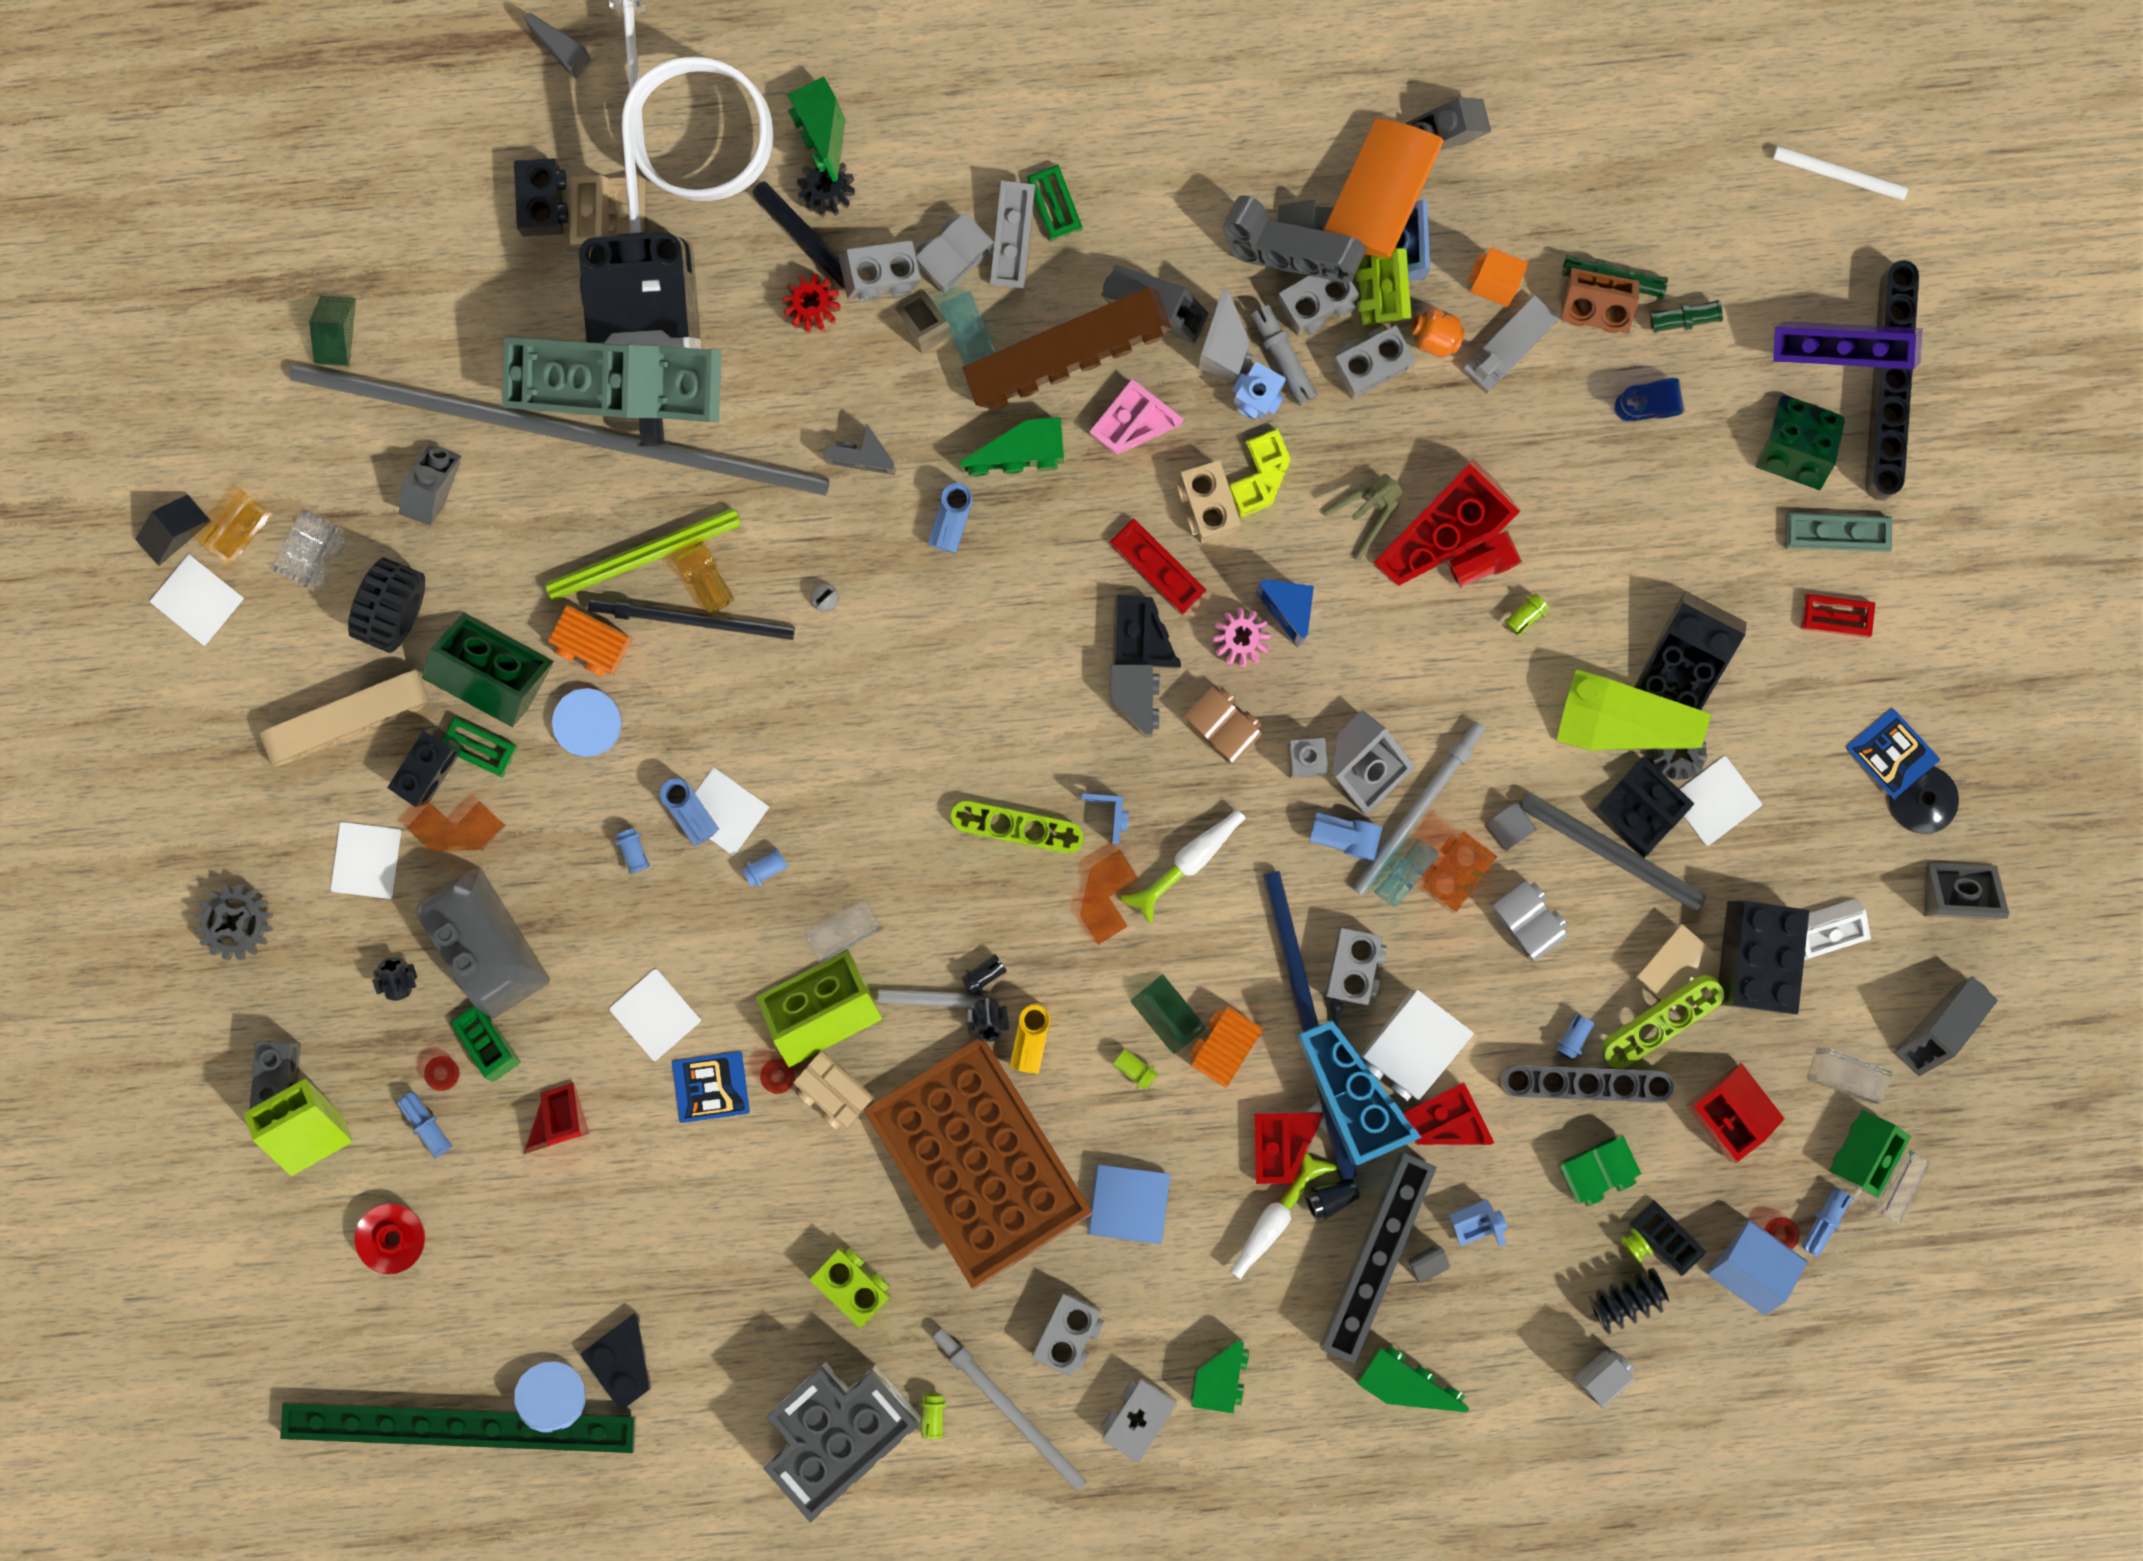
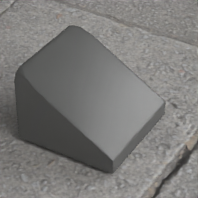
M1517 802L1512 803L1485 823L1505 851L1537 830Z
M1435 1245L1417 1254L1408 1261L1420 1283L1450 1268L1445 1251L1439 1245Z

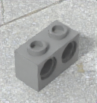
M913 241L846 249L839 259L847 299L859 298L860 302H866L879 298L880 294L891 293L892 297H902L911 294L912 290L921 281ZM890 265L899 266L903 271L904 277L894 275ZM857 270L867 271L871 281L862 280L858 276Z
M1307 276L1280 292L1277 302L1296 334L1300 335L1306 331L1310 335L1326 325L1324 320L1336 314L1339 318L1355 308L1354 303L1358 299L1359 292L1352 281L1343 283ZM1329 285H1337L1342 289L1343 296L1333 299L1326 294L1325 288ZM1300 302H1308L1313 306L1314 313L1309 316L1300 315L1295 306Z
M1383 325L1367 335L1369 339L1359 345L1353 341L1337 350L1339 355L1335 357L1333 365L1352 399L1413 368L1416 360L1397 325L1389 329ZM1389 344L1395 348L1397 355L1391 359L1384 358L1379 353V347ZM1353 360L1362 361L1366 366V372L1360 375L1354 374L1350 371L1348 363Z
M1344 928L1338 930L1325 997L1365 1006L1369 1005L1370 999L1376 1000L1380 982L1379 979H1374L1376 966H1383L1387 949L1386 945L1381 944L1382 936ZM1356 941H1364L1369 946V956L1363 961L1355 959L1351 953L1352 945ZM1349 975H1356L1362 980V990L1356 995L1349 994L1344 988V981Z
M1063 1291L1032 1354V1358L1069 1377L1074 1369L1080 1372L1089 1352L1083 1349L1089 1337L1096 1339L1104 1323V1320L1099 1318L1101 1309ZM1074 1310L1085 1312L1088 1317L1086 1325L1079 1329L1071 1327L1067 1321L1069 1313ZM1056 1343H1068L1072 1348V1355L1066 1360L1056 1359L1052 1354V1348Z

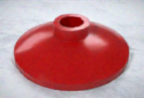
M392 1203L379 1205L369 1210L359 1221L354 1238L355 1248L361 1261L371 1270L388 1275L397 1274L412 1267L421 1257L426 1240L425 1230L419 1217L409 1208ZM391 1231L397 1233L399 1238L395 1245L390 1244L387 1240V1235Z

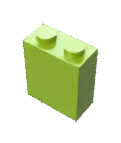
M306 1078L243 1113L252 1140L291 1177L353 1143L344 1116Z

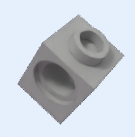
M1325 738L1291 740L1288 743L1290 778L1325 776L1328 773Z

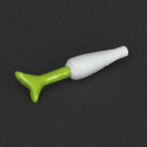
M1238 809L1233 811L1227 818L1183 847L1175 856V865L1150 888L1139 893L1120 896L1121 901L1129 906L1141 909L1144 919L1148 923L1153 924L1156 900L1183 875H1194L1203 868L1234 829L1246 819Z
M1307 1151L1301 1164L1299 1175L1281 1200L1269 1204L1261 1214L1238 1260L1229 1271L1231 1274L1241 1280L1249 1267L1266 1252L1287 1228L1291 1221L1290 1210L1309 1183L1319 1175L1337 1170L1336 1165L1326 1161L1313 1160Z

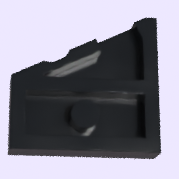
M1116 596L1113 665H1153L1154 668H1181V661L1174 653L1168 639L1170 636L1165 625L1160 621L1159 611L1153 597Z
M637 1312L580 1353L621 1411L651 1389L649 1371L646 1366V1352L642 1343L639 1325L640 1317Z

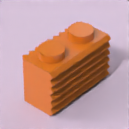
M1494 247L1489 248L1486 255L1479 253L1468 277V281L1473 282L1470 292L1508 307L1522 281L1528 266L1527 260L1521 261L1520 257L1515 259L1514 255L1509 256L1507 252L1502 254L1501 249L1496 251Z
M567 605L548 642L556 647L553 652L556 655L570 662L573 661L574 657H577L587 662L584 667L586 670L603 678L605 672L613 676L615 675L633 639Z
M1229 1006L1224 1011L1220 1009L1215 1011L1207 1024V1027L1212 1029L1205 1041L1199 1038L1188 1055L1193 1059L1190 1066L1225 1088L1228 1087L1264 1029Z

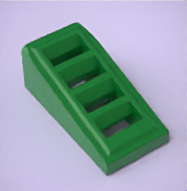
M474 1005L449 1022L485 1079L494 1082L520 1064L521 1061L492 1019ZM479 1018L481 1023L467 1033L464 1028ZM486 1030L488 1031V1035L474 1043L473 1040ZM495 1042L496 1047L485 1055L481 1053V1051ZM503 1055V1056L500 1057L498 1060H496L495 1062H493L491 1065L489 1064V1063H491L493 1060H495L496 1058H498L499 1056Z

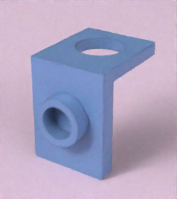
M1081 793V801L1115 804L1112 845H1119L1120 831H1127L1129 811L1122 810L1123 797Z

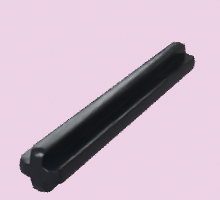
M760 182L752 191L756 200L842 288H845L839 262L840 258L767 182Z

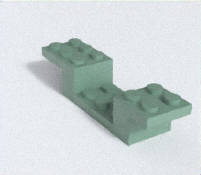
M504 337L502 408L622 418H662L719 422L722 350Z

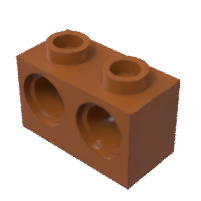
M1571 268L1562 300L1561 320L1567 321L1574 326L1587 325L1602 328L1609 333L1622 332L1629 334L1639 300V281ZM1580 298H1585V299H1588L1589 301H1587V302H1578V301H1576V300H1577V299H1580ZM1620 305L1622 308L1613 309L1610 306Z

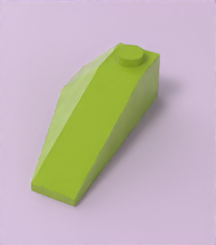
M1576 669L1556 741L1587 751L1702 748L1712 714L1605 677Z

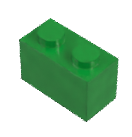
M1861 1110L1858 1118L1851 1124L1849 1135L1842 1148L1835 1154L1829 1172L1842 1181L1879 1198L1911 1136L1897 1125Z

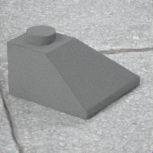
M1222 290L1200 356L1198 369L1237 382L1240 372L1247 374L1253 354L1247 353L1250 342L1230 293Z
M1362 710L1337 734L1332 774L1359 809L1367 815L1416 767L1389 731Z

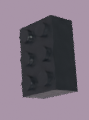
M1727 901L1718 979L1724 991V999L1719 1006L1798 1015L1810 910L1751 901Z

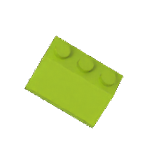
M849 949L756 997L772 1040L788 1067L806 1060L820 1051L883 1020Z

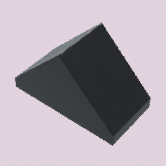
M187 494L152 511L135 540L153 561L160 566L208 525L211 520L190 495Z

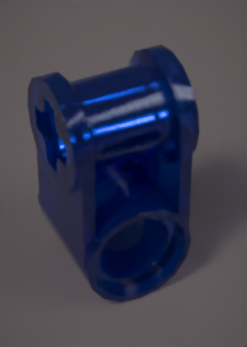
M1667 378L1628 387L1617 397L1614 403L1616 415L1625 422H1634L1653 418H1669L1685 413L1679 378ZM1630 398L1632 402L1639 403V407L1636 410L1634 405L1627 404Z

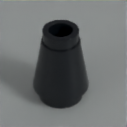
M1353 1179L1312 1187L1311 1192L1305 1194L1308 1209L1315 1220L1320 1218L1326 1220L1360 1198L1359 1190Z

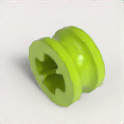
M1633 1228L1630 1230V1236H1623L1620 1238V1241L1630 1255L1640 1264L1643 1262V1256H1651L1653 1251L1639 1232Z

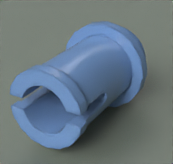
M631 828L615 835L617 839L615 846H620L629 869V874L650 867V863H648L639 840L641 833L637 834L635 828Z
M776 848L775 851L752 864L747 862V867L742 869L751 887L757 884L761 887L763 886L761 882L783 869H787L788 865L778 848Z
M1576 1013L1562 1040H1557L1556 1042L1559 1045L1556 1051L1574 1061L1577 1055H1582L1580 1049L1595 1025L1591 1020Z

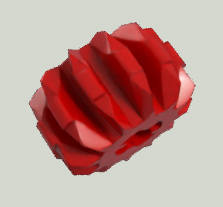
M812 274L810 283H806L805 277L800 275L798 281L801 286L797 287L791 283L787 286L792 295L782 297L783 303L789 306L783 312L786 318L794 317L792 320L794 328H798L804 323L805 332L811 333L813 324H817L819 331L822 332L825 330L823 320L834 324L836 318L831 312L841 310L840 303L834 301L840 296L837 289L829 290L831 287L829 279H825L819 284L818 275ZM807 299L810 301L816 299L818 306L816 308L813 306L807 308L805 301Z

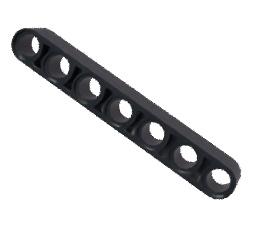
M1907 260L1897 261L1881 276L1877 326L1916 328L1919 270L1912 262ZM1893 273H1901L1906 279V286L1896 284L1893 280ZM1891 306H1897L1903 311V320L1895 319L1892 316ZM1874 367L1865 485L1868 494L1877 500H1886L1892 497L1904 486L1913 369ZM1886 373L1894 374L1898 378V388L1887 384ZM1884 407L1892 408L1897 416L1896 422L1888 421L1884 417ZM1881 441H1888L1893 445V456L1883 453ZM1883 474L1890 478L1892 483L1891 490H1885L1879 485V475Z

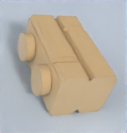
M821 1051L793 1082L798 1087V1090L795 1092L796 1095L809 1106L814 1102L825 1111L821 1117L836 1130L840 1125L845 1130L848 1129L875 1098L824 1051Z

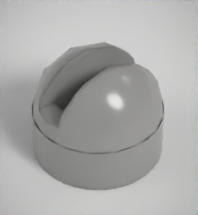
M820 584L812 590L811 602L818 611L830 612L838 605L839 595L833 586ZM829 589L832 593L819 605L816 600Z

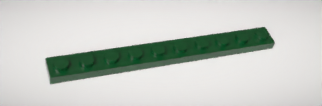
M284 1402L282 1403L280 1439L633 1453L635 1451L636 1416L581 1414L571 1426L543 1433L531 1429L521 1420L518 1411Z

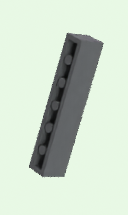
M1400 1151L1319 1347L1323 1351L1353 1364L1356 1363L1434 1176L1436 1166Z

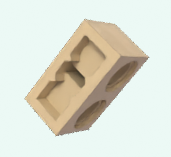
M1220 460L1180 472L1181 482L1176 483V489L1181 503H1188L1191 515L1186 516L1192 536L1198 534L1200 543L1240 530L1241 522ZM1199 478L1206 479L1211 484V490L1206 494H1199L1194 491L1192 483ZM1208 511H1216L1220 514L1222 522L1216 527H1210L1204 523L1203 515Z

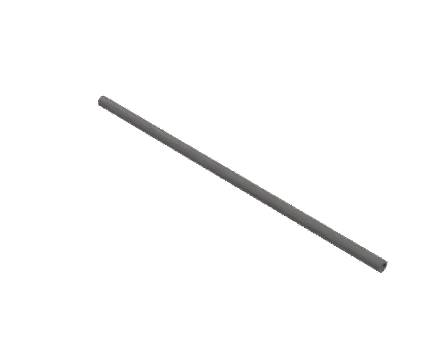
M293 364L290 372V380L814 494L826 496L829 488L830 479L669 444L665 446L638 447L637 443H640V438L298 364Z

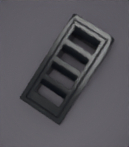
M1652 1200L1629 1223L1679 1276L1685 1275L1707 1253L1655 1200ZM1657 1213L1661 1219L1646 1231L1643 1226ZM1668 1224L1671 1229L1657 1242L1653 1237ZM1678 1235L1681 1240L1667 1252L1664 1247ZM1689 1246L1692 1250L1678 1263L1674 1258Z

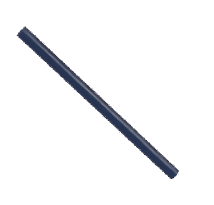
M1280 871L1264 874L1263 877L1302 1031H1306L1319 1024ZM1316 1083L1340 1180L1356 1177L1355 1166L1349 1160Z

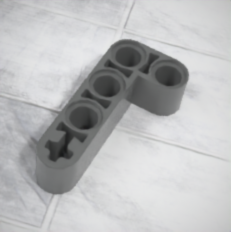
M1246 195L1237 197L1223 225L1229 249L1237 259L1250 264L1337 282L1348 283L1353 280L1366 252L1364 244L1350 236L1268 220L1262 203Z

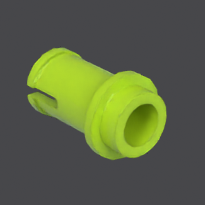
M1536 593L1532 597L1526 596V602L1509 618L1504 620L1509 629L1518 637L1540 616L1543 618L1547 616L1545 612L1549 609V606Z
M1127 1048L1122 1051L1112 1065L1137 1084V1089L1142 1087L1145 1091L1158 1075L1153 1070L1155 1068L1153 1065L1151 1067L1147 1066L1130 1053Z
M941 1393L923 1394V1400L919 1401V1406L922 1407L921 1438L926 1439L929 1436L928 1439L944 1438L943 1407L947 1406V1401H944V1395Z

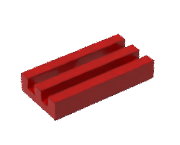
M1813 594L1804 595L1805 607L1802 612L1803 622H1801V629L1866 638L1872 637L1876 602ZM1813 603L1867 610V613L1864 616L1813 609ZM1812 617L1864 623L1865 628L1811 622Z

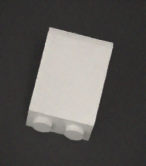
M1412 990L1360 1057L1366 1061L1365 1065L1376 1078L1380 1080L1384 1075L1394 1083L1391 1089L1403 1099L1408 1101L1410 1097H1413L1415 1100H1420L1474 1033L1419 990Z

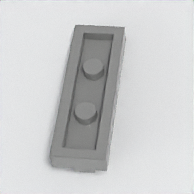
M1001 181L990 279L991 285L1025 288L1035 184Z
M1534 295L1463 368V371L1484 392L1488 393L1560 318Z

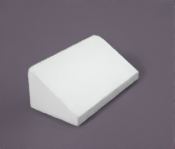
M1857 899L1809 913L1805 960L1871 939L1866 909Z

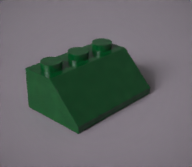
M463 613L430 649L422 679L513 728L529 709L554 661Z

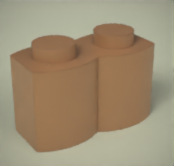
M1212 686L1183 716V719L1233 766L1262 736V733L1258 730L1261 723L1248 711L1241 714L1233 706L1236 700L1227 690L1221 687L1217 691Z

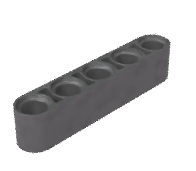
M1511 1065L1504 1068L1499 1076V1086L1502 1091L1507 1095L1515 1097L1662 1103L1671 1099L1675 1092L1673 1078L1662 1071ZM1514 1071L1521 1072L1525 1077V1084L1518 1091L1512 1090L1508 1084V1078ZM1550 1072L1555 1073L1560 1080V1085L1554 1092H1548L1543 1085L1544 1077ZM1584 1074L1591 1075L1595 1082L1594 1089L1588 1094L1581 1092L1578 1085L1579 1079ZM1620 1075L1625 1076L1630 1085L1629 1090L1624 1095L1617 1094L1613 1086L1615 1079ZM1654 1077H1659L1664 1082V1091L1657 1097L1650 1093L1648 1087L1649 1082Z

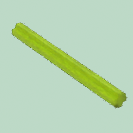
M731 508L548 581L545 584L546 591L552 600L560 599L735 529L741 525L737 511Z

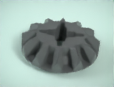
M1704 741L1702 748L1686 749L1685 753L1689 760L1679 758L1672 763L1670 761L1675 753L1674 749H1651L1652 761L1655 767L1666 777L1674 780H1685L1695 776L1702 770L1708 758L1707 743Z

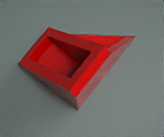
M574 1082L540 1092L541 1102L523 1155L589 1134Z

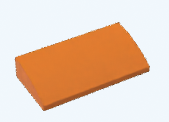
M1375 118L1323 231L1356 238L1364 244L1366 248L1365 255L1391 258L1444 143L1442 137L1403 123Z

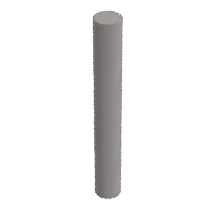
M881 989L878 992V1003L974 1008V1004L978 1000L983 999V994L972 995L971 993Z

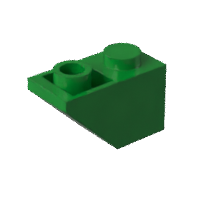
M1235 1338L1196 1367L1190 1402L1191 1407L1234 1414L1235 1405L1241 1406L1244 1384H1238L1240 1370H1247L1249 1349L1243 1348L1244 1342L1242 1339Z

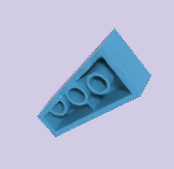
M1333 1021L1324 1022L1296 1035L1352 1165H1360L1422 1138L1405 1118L1396 1103L1392 1101L1374 1074L1370 1072L1360 1059V1056Z

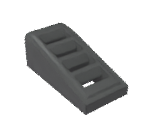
M527 13L524 19L532 33L575 79L578 78L590 60L586 48L534 14Z

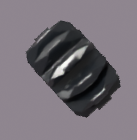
M815 162L814 170L804 166L802 171L807 178L797 179L798 187L803 189L798 193L801 201H807L806 209L809 212L818 207L819 216L824 217L827 208H831L833 215L837 216L839 214L838 204L845 208L850 206V202L845 196L855 195V188L850 186L854 181L853 174H845L847 168L844 163H840L838 180L832 182L826 170L820 173ZM829 182L831 191L824 193L821 184Z

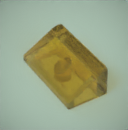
M240 490L202 537L199 544L221 562L231 567L273 513L246 492Z

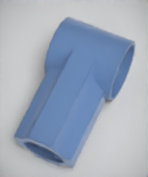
M952 483L943 490L941 503L927 545L946 552L957 553L969 512L973 506L971 491L964 484ZM961 491L967 496V502L962 508L955 509L949 506L948 497L952 492Z
M671 779L665 782L660 791V798L695 847L708 840L720 830L689 783L681 779ZM676 786H683L686 790V798L680 804H673L669 799L670 791Z
M1316 813L1309 842L1342 850L1344 854L1352 857L1374 861L1383 827L1360 820H1352L1351 822L1331 815Z

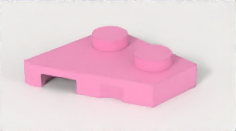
M1132 379L1091 429L1089 435L1117 456L1180 427L1184 419Z

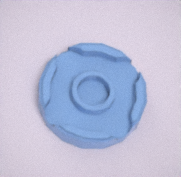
M590 688L574 690L564 696L555 707L552 718L553 733L560 746L573 755L585 758L595 757L610 750L619 739L623 725L620 710L614 700L602 691Z
M557 1361L542 1362L531 1367L520 1377L515 1388L514 1404L521 1420L531 1429L543 1433L571 1426L580 1417L586 1403L585 1387L580 1375L569 1365Z

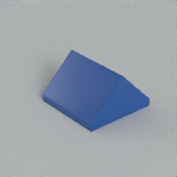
M1265 579L1259 583L1256 594L1294 644L1299 647L1308 635L1314 586Z

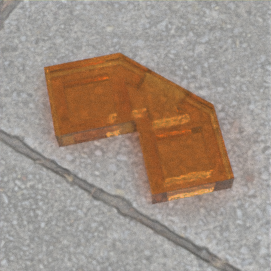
M478 801L457 825L450 821L435 805L429 803L406 828L431 852L482 851L506 825L481 801Z
M1120 849L1092 866L1088 876L1080 917L1098 945L1128 927L1109 898L1138 879Z

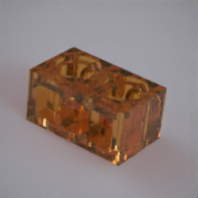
M1464 831L1459 833L1457 837L1453 834L1449 836L1440 849L1444 853L1437 865L1431 862L1419 878L1424 882L1419 889L1451 913H1456L1497 858L1496 854ZM1461 847H1467L1474 853V861L1470 866H1463L1457 860V852ZM1440 875H1447L1452 878L1454 888L1450 894H1443L1437 889L1436 881Z

